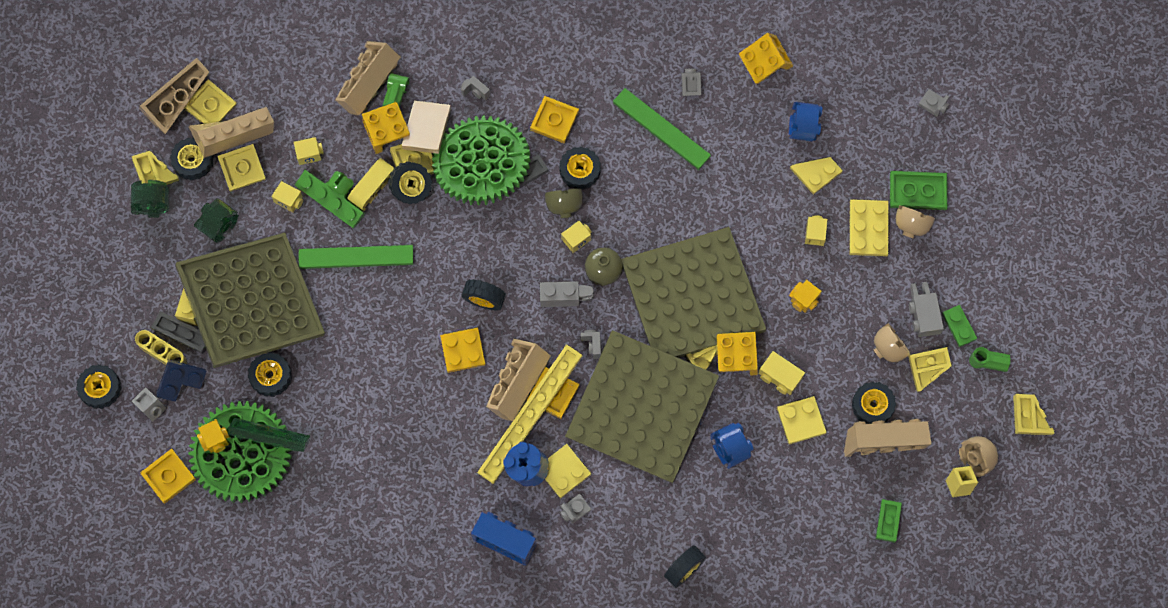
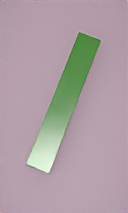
M626 88L613 100V104L696 169L700 170L711 157L707 151Z
M413 245L299 249V269L413 265Z

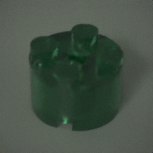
M142 180L132 183L131 213L134 215H148L149 218H159V214L168 212L169 187L167 188V184L158 180H148V183H142Z
M216 198L211 204L206 203L202 207V215L195 222L194 227L215 243H219L225 238L223 234L229 228L233 229L236 225L239 215L228 204Z

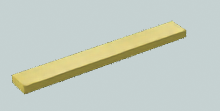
M566 344L477 472L493 484L496 482L505 469L503 460L509 450L520 442H524L583 357L582 354Z

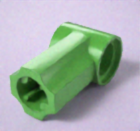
M393 73L389 75L387 93L382 106L397 102L400 108L403 95L407 92L405 89L409 85V77Z
M979 347L970 355L969 362L972 367L977 369L987 368L1007 372L1011 358L1010 355L988 351L984 347ZM976 355H981L983 361H978Z

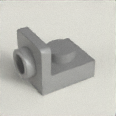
M685 69V73H681L682 96L701 95V73L696 72V69Z
M474 76L466 79L461 85V93L464 97L471 90L478 99L482 97L486 101L491 96L490 89Z
M928 89L918 105L933 115L938 116L940 112L944 114L947 110L949 96L946 95L943 98Z
M586 330L584 333H581V341H592L589 342V354H593V359H599L601 356L600 332Z
M146 387L132 400L152 422L166 410V407Z
M580 494L566 504L560 505L562 510L560 512L561 516L566 522L570 520L572 524L591 511V508Z

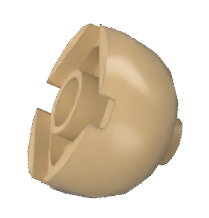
M899 205L896 213L898 228L904 231L903 235L914 238L915 235L923 236L927 234L935 221L934 217Z
M889 323L876 333L874 338L876 348L874 351L880 359L884 357L888 362H899L908 357L910 352Z
M976 436L961 443L963 445L959 449L960 459L965 466L968 462L976 477L984 476L994 469L998 462V453L996 446L985 437Z

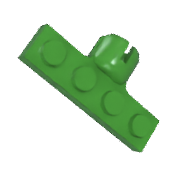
M304 170L295 184L296 187L352 228H355L365 215V212L347 200V194L354 185V182L341 172H334L330 180L324 183L309 171Z

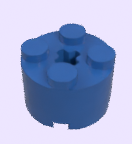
M795 101L792 106V110H795V113L790 115L789 135H791L789 138L810 142L815 141L816 136L821 131V124L818 121L822 115V106Z
M739 422L736 424L731 423L710 435L711 440L714 439L716 443L713 445L716 454L723 465L728 464V469L749 459L751 451L754 450L749 439L746 440L743 434V427Z
M520 442L509 450L503 460L506 473L522 486L539 485L548 475L549 461L547 456L532 444Z

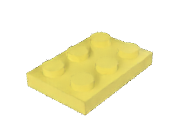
M850 199L849 255L888 256V201Z

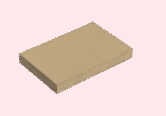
M414 101L407 125L410 135L404 137L402 149L439 154L451 106Z

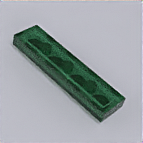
M234 418L228 428V435L254 440L258 443L271 444L275 447L288 448L296 452H304L310 441V435Z

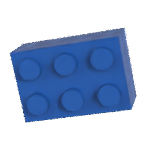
M481 512L471 532L473 541L527 566L537 546L536 538L533 537L534 534L526 529H523V531L516 529V525L509 521L504 523L497 520L498 516L493 513L487 512L485 514Z

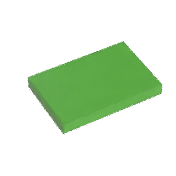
M890 171V208H899V205L910 209L947 210V173Z

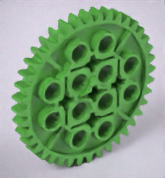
M483 115L481 120L475 116L474 121H472L469 117L468 123L461 120V126L455 123L454 130L448 128L450 134L444 133L439 154L433 153L432 161L434 164H432L440 188H443L445 193H449L451 198L455 196L456 201L462 198L464 204L469 200L470 205L474 201H477L478 205L481 204V201H484L485 205H487L490 199L493 203H495V198L501 201L503 194L509 197L508 191L514 193V186L520 187L519 181L524 182L523 176L528 175L527 169H530L529 163L531 162L529 146L522 132H519L517 127L513 128L512 123L507 125L505 119L500 122L499 117L493 121L492 116L486 120L485 115Z
M238 401L237 406L231 402L230 408L223 404L222 411L216 407V414L209 412L210 419L203 417L205 424L217 420L221 428H226L228 434L230 432L234 433V438H227L228 443L232 445L231 450L219 452L225 459L230 474L226 467L221 464V458L218 453H211L209 450L205 452L198 437H191L195 444H190L189 447L194 451L188 452V454L194 458L190 459L189 462L194 464L191 470L196 472L194 474L196 479L200 478L198 483L200 485L204 484V490L210 489L209 493L211 495L216 493L218 499L223 495V500L227 501L230 497L232 503L236 501V498L242 503L244 497L250 502L251 496L258 500L259 493L266 496V489L272 492L271 485L277 487L276 480L283 481L280 474H287L284 467H289L290 463L286 460L292 459V456L288 454V452L292 451V448L287 446L292 441L286 439L290 434L289 432H284L287 428L285 425H281L283 423L281 418L277 419L276 413L271 415L272 411L270 409L265 411L264 405L258 408L257 403L254 402L251 407L249 401H246L244 406L241 401ZM234 419H240V423L237 426L231 425ZM198 423L199 427L205 425L202 423ZM260 426H267L266 431L263 433L257 432ZM194 430L196 435L200 434L199 430ZM251 430L254 432V434H255V436L257 437V439L260 440V443H261L260 445H261L263 451L265 452V454H263V452H262V450L260 449V447L257 446V444H255V443H256V441H255L256 439L254 438V436H253ZM243 435H249L247 442H240ZM269 442L276 443L273 449L266 448ZM236 444L242 449L245 459L238 453ZM257 451L258 456L255 459H250V453ZM214 454L212 461H205L207 455ZM235 461H241L240 467L232 468V464ZM249 464L252 466L251 472L247 470V465ZM261 468H267L265 475H258ZM217 471H223L222 477L214 478ZM243 478H250L247 485H241Z

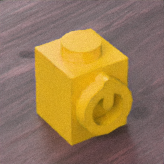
M808 280L804 283L799 282L789 294L792 298V306L799 312L803 311L806 313L809 309L812 311L818 305L817 299L822 291Z
M217 420L198 428L200 434L197 437L205 452L209 450L211 453H218L226 448L225 446L229 445L227 438L230 436L226 428H221Z

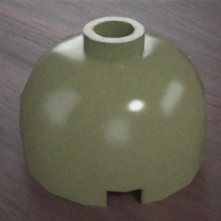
M582 189L558 190L545 193L547 208L553 214L560 215V218L572 217V213L577 212L582 206Z
M606 247L591 251L585 262L587 277L593 283L601 286L616 282L621 276L623 269L622 260L618 253Z

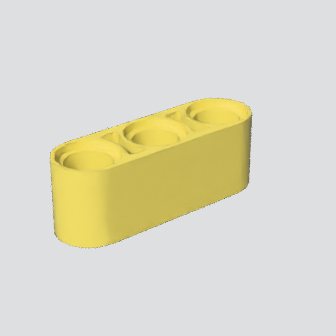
M381 158L377 160L350 192L348 200L362 211H365L367 204H371L378 195L377 192L387 185L390 173L393 172L394 167Z
M142 330L136 334L135 341L140 349L161 363L167 365L168 359L174 361L175 358H181L180 363L187 364V360L181 351L151 332ZM150 338L147 344H142L143 339ZM160 348H165L163 354H157Z

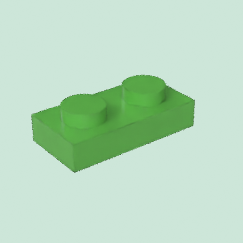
M960 305L942 312L959 347L977 340Z
M881 500L875 539L896 542L902 503Z

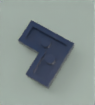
M168 359L156 396L176 402L181 385L201 389L207 372L206 369Z

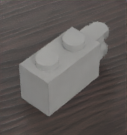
M578 281L540 283L541 307L579 306V301H591L593 299L594 290L591 286H578Z
M922 282V295H918L915 283L910 284L912 300L909 303L910 314H914L915 321L912 322L914 332L918 333V337L941 334L944 328L937 294L930 293L927 282Z

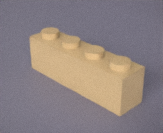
M367 41L365 47L368 49L364 54L361 53L358 60L360 62L358 66L352 68L350 72L351 79L345 81L335 99L350 114L360 115L366 110V105L376 96L379 87L386 82L391 70L397 66V62L401 57L387 43Z
M196 58L142 103L139 109L159 130L166 134L203 80L208 76L209 71Z
M267 107L228 121L190 125L189 129L205 158L273 133L274 121Z
M513 339L511 343L514 348L511 353H507L505 360L508 362L505 369H501L499 373L500 382L494 386L486 406L500 418L512 422L518 415L520 408L528 398L531 389L538 381V377L551 357L536 343Z
M913 419L902 423V420H894L890 423L875 421L872 424L856 422L847 431L844 449L845 457H851L853 453L858 451L861 452V455H869L870 453L877 452V450H880V453L893 452L896 450L895 448H898V451L925 449L931 445L928 421L921 422L920 419Z

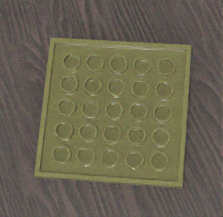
M729 227L621 259L649 346L680 358L686 356V354L697 353L717 345V334L745 332L759 334L766 332L765 324Z
M286 233L190 258L175 264L213 368L315 339L325 334Z
M612 330L565 437L673 483L719 379V375Z

